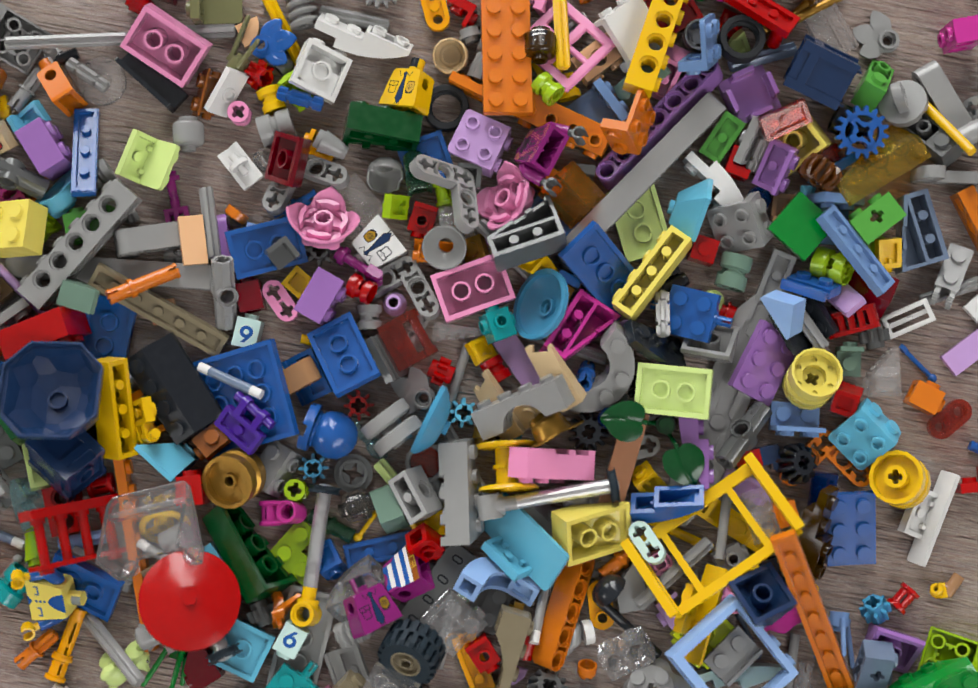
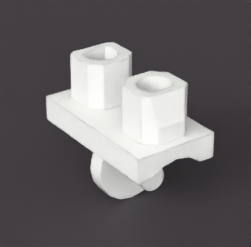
M234 142L227 150L217 156L244 191L264 177L237 142Z

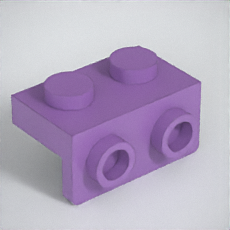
M771 138L752 183L770 191V194L773 196H777L781 192L784 193L790 182V179H787L791 170L794 171L800 161V157L797 156L800 150L780 140Z

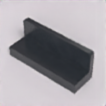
M129 52L122 60L118 56L114 59L170 112L174 113L189 97L176 83Z

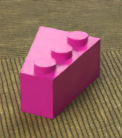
M580 289L569 303L563 320L549 334L538 352H546L548 344H552L564 362H566L604 333L621 315Z

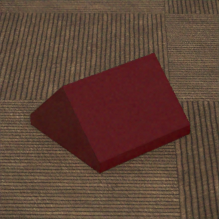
M275 131L264 178L288 187L301 188L312 140Z

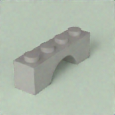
M552 373L539 379L540 383L532 385L531 382H528L518 387V391L515 393H511L509 390L498 395V399L491 402L490 399H486L476 405L477 409L470 415L482 440L484 441L502 434L513 425L512 414L516 406L527 405L534 407L544 416L568 408L575 399L563 374L555 377Z

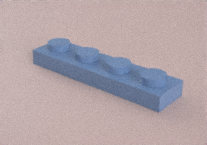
M835 205L829 207L816 219L821 228L827 233L876 297L884 294L895 283V280Z

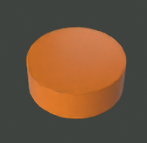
M231 204L225 209V213L242 225H245L249 219L245 213Z

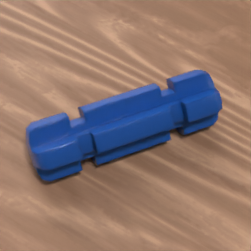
M279 86L276 93L278 100L284 102L289 100V103L305 108L310 106L312 110L321 111L324 106V98L316 95L312 97L309 93L295 89L290 91L285 86Z

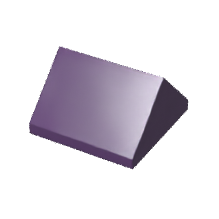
M869 623L865 636L867 640L893 642L894 653L898 654V665L893 670L904 674L909 671L925 647V641L917 637L873 623Z

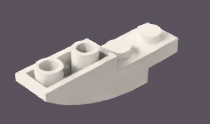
M321 13L314 26L315 29L336 38L333 44L334 48L358 56L383 59L409 56L414 46L409 43L410 41L407 38L399 35L395 37L387 33V30L381 26L374 25L373 27L369 25L364 33L357 25L350 23L347 25L340 22L337 16L329 13Z
M693 151L682 161L685 164V170L690 175H697L702 181L708 178L713 179L712 192L714 191L717 195L710 201L714 204L712 208L744 200L733 179L717 161L708 167Z

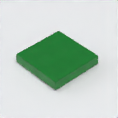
M801 191L794 196L767 227L770 233L802 261H805L827 236V233L816 221L823 211Z

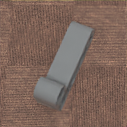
M932 60L911 73L912 80L924 88L928 101L972 145L977 144L978 118L972 120L941 66L935 60Z
M177 221L120 229L113 234L117 259H132L140 254L181 248Z

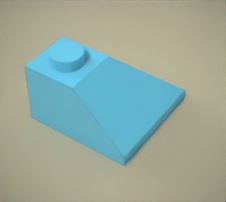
M710 178L679 191L676 199H671L666 213L670 214L669 224L686 234L693 242H696L711 201L713 179Z
M187 442L178 445L175 443L140 444L134 447L169 482L176 481L175 477L182 476V471L189 470L199 460L193 451L194 448Z

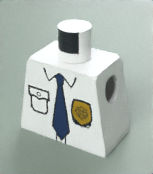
M379 214L372 219L352 242V245L358 251L353 256L364 264L370 265L371 263L379 269L408 253Z

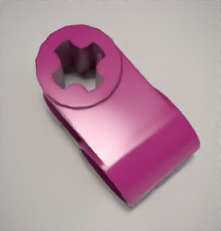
M286 500L259 501V506H261V522H259V526L299 524L307 516V509L301 502ZM291 508H293V515H292V517L290 516V510H291Z

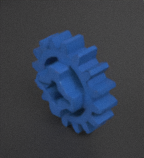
M865 105L862 111H860L859 106H854V113L848 109L845 110L846 118L838 117L841 126L834 127V130L839 131V135H836L834 140H841L838 149L845 147V155L848 156L853 152L854 159H858L860 153H862L864 159L869 158V152L877 155L878 150L876 147L884 148L885 144L882 142V139L889 138V135L884 133V130L889 128V125H882L885 116L877 117L878 109L869 112L868 105ZM857 116H866L871 120L863 122ZM848 124L850 132L848 136H845V129ZM857 127L866 128L864 132L865 138L863 136L857 137L856 133L859 132ZM877 128V137L876 140H874L873 132L874 129ZM855 142L861 143L865 146V149L855 148L852 144Z

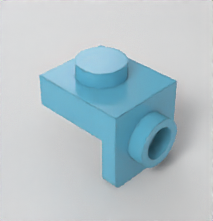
M32 100L20 113L9 115L6 118L13 133L38 117H41L46 122L52 119L39 100Z

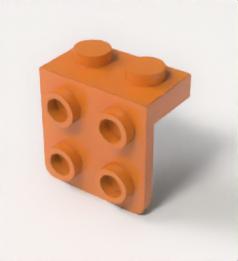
M643 89L637 90L626 122L603 118L600 128L612 150L618 154L640 155L642 148L647 144L650 125H653L655 122L656 113Z

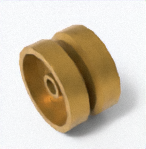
M232 448L212 459L204 468L202 475L203 489L207 497L215 505L224 509H235L244 505L261 492L266 481V471L261 459L255 453L248 455L241 448Z

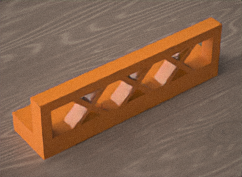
M972 185L949 197L978 251V192L975 186Z

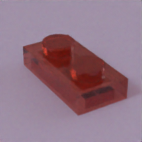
M803 98L757 118L765 141L768 143L813 122L806 101Z

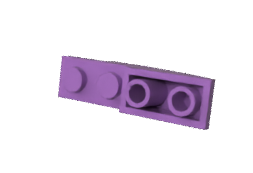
M679 417L682 444L692 443L698 446L704 454V469L698 482L700 485H704L705 490H708L709 484H714V470H709V460H714V445H709V439H699V435H704L703 420Z

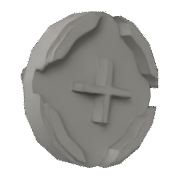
M897 81L888 86L886 94L879 103V111L882 116H885L884 120L887 123L893 124L895 127H908L917 123L922 118L924 112L927 111L928 96L924 88L915 81Z

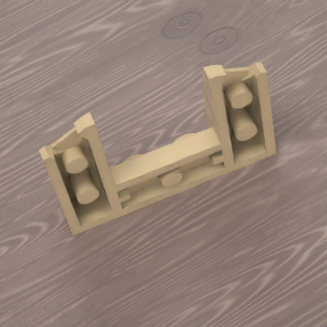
M548 344L546 352H535L534 345L526 346L525 351L540 378L551 373L554 377L563 374L575 401L568 408L561 410V412L563 413L582 403L587 393L552 344ZM487 368L482 374L485 381L481 388L476 385L473 389L479 402L490 399L491 402L498 399V395L505 392ZM527 405L516 406L512 414L513 425L498 436L501 440H513L524 434L526 429L530 428V420L541 412Z

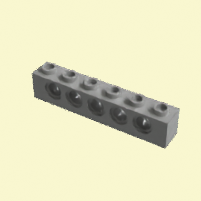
M116 178L113 181H108L101 189L102 194L96 200L93 199L85 207L86 212L81 218L78 217L71 222L68 227L70 230L64 237L60 236L53 243L52 251L48 255H43L37 261V268L31 274H26L19 282L21 286L17 291L38 310L46 311L58 298L62 280L75 278L142 202L121 181ZM114 200L116 208L113 212L108 213L106 205L109 201ZM98 219L100 223L99 228L96 231H91V221ZM81 237L83 239V246L75 250L74 241ZM61 256H65L67 263L60 269L57 261ZM48 274L50 276V283L48 286L43 287L41 279L44 275Z

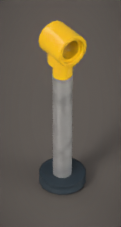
M324 483L318 485L309 484L310 489L308 491L317 492L302 595L301 598H297V603L290 612L292 622L299 627L314 626L318 624L322 617V611L319 606V600H316L330 501L331 495L341 496L339 491L343 489ZM305 608L310 612L307 621L303 618V610Z

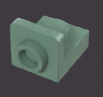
M843 342V346L835 347V357L841 364L843 376L861 377V352H864V347H857L858 342Z

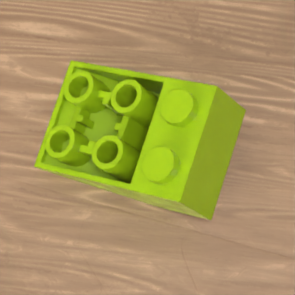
M931 626L917 671L920 670L923 664L928 662L935 663L937 661L967 657L978 672V641Z

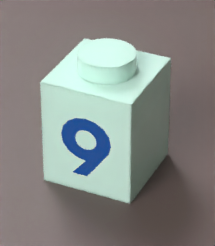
M245 313L244 317L237 316L231 345L245 347L260 342L265 323L259 321V316Z
M288 619L272 647L276 650L275 654L285 660H289V658L294 660L311 630L306 627L296 626L291 619Z

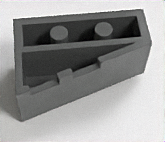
M549 194L543 198V202L534 208L530 207L525 210V214L514 222L512 220L486 237L489 252L497 273L560 252L567 246L565 231Z

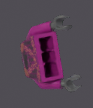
M548 122L527 133L521 146L516 151L514 160L519 164V170L526 180L539 187L543 185L544 189L551 196L556 197L557 194L551 189L554 186L562 188V185L555 178L546 179V176L550 175L569 137H573L578 146H583L586 143L582 136H589L582 126H577L572 130L571 126Z

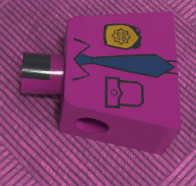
M363 575L349 580L354 595L344 599L343 605L353 639L366 636L402 617V613L383 584L377 583L368 587Z

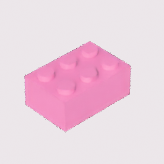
M149 3L142 8L120 47L183 88L189 84L213 44L154 4Z
M491 255L430 276L447 324L485 311L484 309L491 306H500L516 299L507 271L504 270L497 273Z

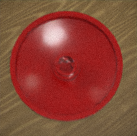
M181 550L160 559L144 577L138 596L140 617L149 634L165 647L182 652L204 650L221 641L233 628L241 605L240 588L233 571L217 556L201 550Z

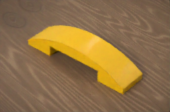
M717 499L696 515L718 528L721 501ZM730 508L727 535L754 552L763 548L764 545L743 515ZM760 526V528L763 530L765 535L770 540V535L773 534H771L770 532H768Z

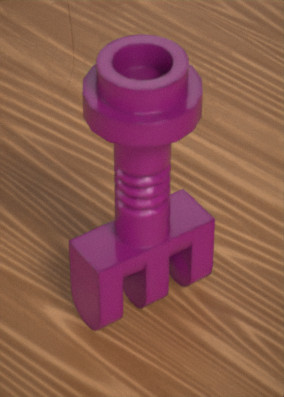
M171 171L167 184L171 209L163 210L166 223L172 222L171 216L175 217V221H177V217L181 216V214L190 216L189 206H180L176 181L180 180V176L177 175L176 171Z
M340 246L333 257L336 259L337 264L341 266L346 263L364 274L365 280H372L378 283V287L382 286V270L371 263L368 266L350 255L351 249L348 247Z

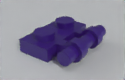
M238 391L233 397L239 403L238 406L235 408L232 404L226 405L214 425L248 455H253L267 436L260 430L262 425L270 430L275 426L276 422L270 417L269 412L265 409L261 410L254 403L253 398L249 395L245 396L241 391ZM246 411L255 417L252 422L244 415Z

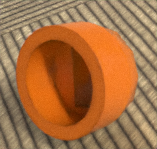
M591 659L580 660L577 666L579 677L582 680L586 678L591 680L595 677L597 663Z

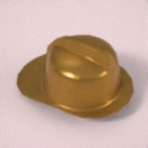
M559 411L548 416L539 413L529 422L535 439L532 448L545 444L561 432L584 423V421L570 424Z

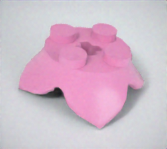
M504 161L497 172V186L486 187L476 195L478 213L481 217L489 220L487 228L490 230H497L511 220L514 222L524 215V211L532 207L535 189L522 176L519 168L508 161Z
M332 186L318 192L308 206L303 203H294L286 207L288 221L301 236L302 243L305 246H312L318 249H338L340 243L360 223L359 215L354 211H346L342 195Z

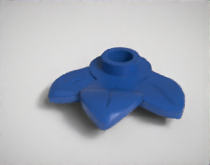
M272 19L263 25L260 35L252 40L250 46L256 39H260V43L252 54L259 59H266L273 66L287 64L288 59L285 51L296 42L297 37L292 32L282 29L281 19ZM261 43H265L263 49H258Z

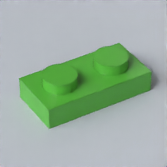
M725 111L699 152L720 164L747 124L728 111Z

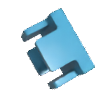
M237 619L225 638L229 646L240 643L238 649L243 651L226 661L214 665L254 683L276 637L266 633L264 629L258 628L254 624L250 625L246 620Z

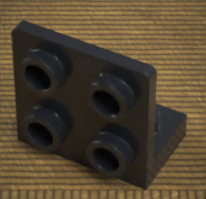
M801 296L806 299V312L825 339L840 331L821 301ZM769 314L774 328L778 330L785 341L786 347L793 356H797L803 350L813 347L803 332L786 340Z

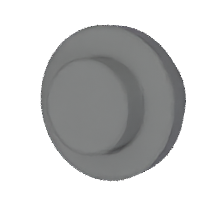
M477 25L469 26L459 31V40L465 42V45L479 42L481 30L478 29Z

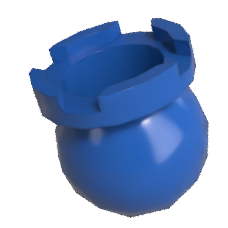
M313 402L303 422L307 427L303 436L299 435L296 448L307 451L309 446H313L319 455L329 459L337 460L347 456L354 449L358 441V430L353 419L343 412L330 411L324 413L322 411L323 405Z

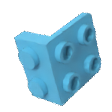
M865 398L860 402L855 414L829 434L828 439L858 470H864L877 457L884 455L897 444L901 431L896 422L889 420L882 413V409L878 404Z

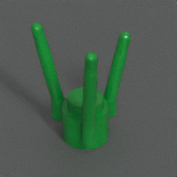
M165 646L146 675L145 681L141 684L142 687L147 685L168 652ZM175 651L169 655L170 658L176 659L169 688L175 687L181 663L180 685H185L184 677L186 675L184 668L188 652Z

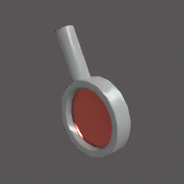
M434 443L417 454H413L409 450L405 460L406 469L421 465L442 506L445 507V503L442 502L439 495L441 484L438 479L440 478L438 445Z

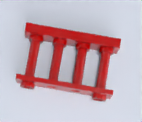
M118 493L18 513L19 523L29 521L30 526H33L40 566L28 568L29 573L39 571L40 576L55 573L56 567L105 557L106 561L121 558L120 553L127 552L128 549L127 546L116 548L109 510H111L110 505L120 503ZM92 508L96 509V513L99 512L106 551L98 553L94 551L87 515L90 514L89 509ZM72 512L78 518L85 554L75 558L72 555L66 524L67 514ZM52 517V520L56 522L63 558L62 561L53 563L50 561L43 523H46L45 518Z

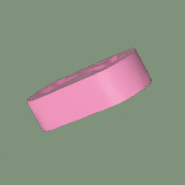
M277 280L267 281L262 288L264 298L280 320L285 322L294 321L299 314L296 310L293 309L291 311V317L287 315L282 316L281 314L284 311L281 306L282 302L288 307L293 306L294 308L296 306L293 298L281 282ZM271 285L274 287L279 286L280 289L277 292L281 299L277 300L275 296L268 295Z

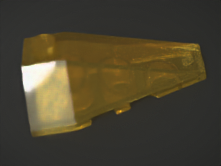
M893 125L885 129L884 133L889 135V138L882 139L885 147L877 146L878 154L874 155L869 152V158L864 159L862 153H860V157L848 169L840 180L841 182L837 185L848 205L855 204L932 157L920 136ZM877 134L873 135V139L876 140Z

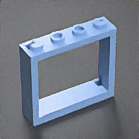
M731 594L664 653L691 688H708L684 657L737 610L783 668L762 688H784L799 674L794 667L795 661L789 654L783 653L780 650L779 646L781 644L772 634L768 635L764 630L766 626L755 627L736 597Z

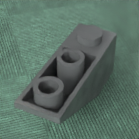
M923 114L922 118L911 126L898 127L926 158L935 165H945L947 169L962 155L961 147L926 114Z

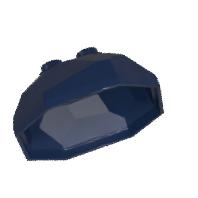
M30 341L2 364L0 376V418L19 439L71 440L87 431L98 421L104 367L81 342Z

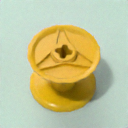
M500 440L476 444L479 450L495 451V465H492V468L496 470V484L481 486L478 492L511 493L538 490L539 486L537 484L518 483V478L508 477L509 447L532 448L535 441Z

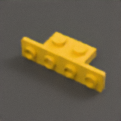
M706 564L701 584L705 588L727 573L728 569ZM686 583L681 595L680 604L698 593L693 584ZM724 588L680 619L675 617L673 631L685 635L720 603ZM711 633L684 657L687 662L698 666L703 664Z

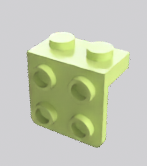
M133 129L115 174L139 185L162 191L169 182V175L173 165L178 160L180 146L158 140L137 129Z

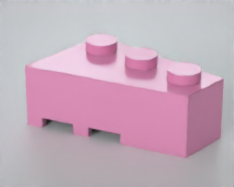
M509 447L508 477L518 478V483H533V479L534 483H549L550 479V483L565 484V480L594 481L595 451Z

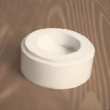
M590 619L580 621L582 638L585 645L594 644L596 636L592 621Z

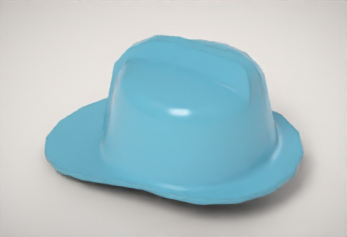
M71 170L65 173L44 194L41 200H35V202L47 207L48 213L55 219L69 212V209L74 207L77 197H72L70 193Z

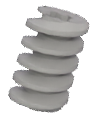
M285 0L288 3L286 9L290 12L288 19L292 21L290 24L291 30H307L315 26L313 22L318 19L319 15H312L311 12L317 10V6L309 4L315 0Z

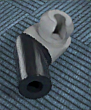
M76 47L67 51H62L58 48L42 50L45 58L50 57L53 62L57 61L61 66L65 65L71 57L76 60L80 59Z

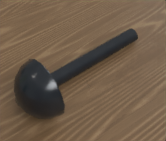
M615 574L602 577L592 591L595 604L654 658H659L662 651L610 605L624 589L626 579Z

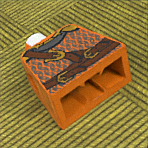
M46 57L38 63L41 69L36 74L51 101L65 115L70 117L74 114V109H83L89 105L69 73L57 61L53 62L50 57Z

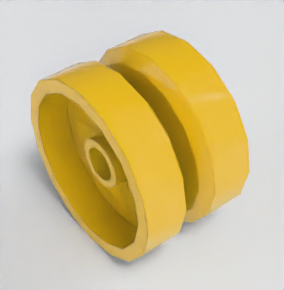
M900 450L886 452L884 455L877 457L869 473L870 487L874 494L892 507L900 509L913 508L923 502L929 494L931 486L930 473L921 461L908 452Z

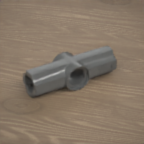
M0 157V187L11 191L17 189L41 200L50 184V180L25 169V164L18 159L10 157L4 159Z
M756 400L742 419L736 420L731 424V435L715 456L717 463L726 469L732 470L746 451L754 449L758 443V433L772 415L769 407L763 402Z

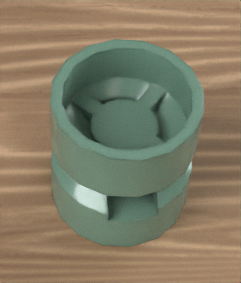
M723 251L719 264L722 270L717 271L714 285L726 290L744 293L748 281L745 275L750 273L753 259L742 254Z

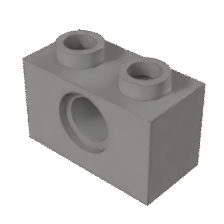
M421 465L406 469L387 481L410 525L426 520L443 509Z

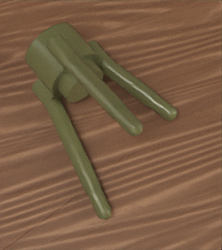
M250 15L245 17L233 48L226 58L229 61L226 66L242 72L247 69L250 63L248 58L260 43V39H256L244 55L240 52L236 55L251 18ZM259 58L254 59L253 62L258 64Z

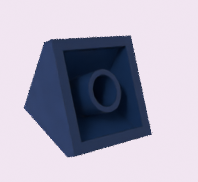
M771 562L737 577L727 584L755 627L771 626L798 604Z

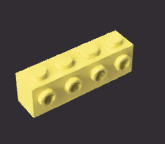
M673 225L667 231L664 230L660 234L655 247L646 252L638 269H634L627 278L628 282L622 289L619 288L612 297L613 309L628 320L636 321L655 296V293L659 291L692 248V239Z

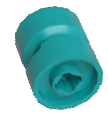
M12 562L4 571V578L0 577V603L11 609L16 608L24 598L23 593H26L25 585L18 590L11 587V573L16 569H20L24 573H27L28 570L17 562Z

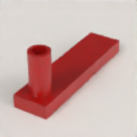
M722 0L769 28L771 32L766 44L771 49L779 48L783 38L787 39L800 20L799 16L772 0Z

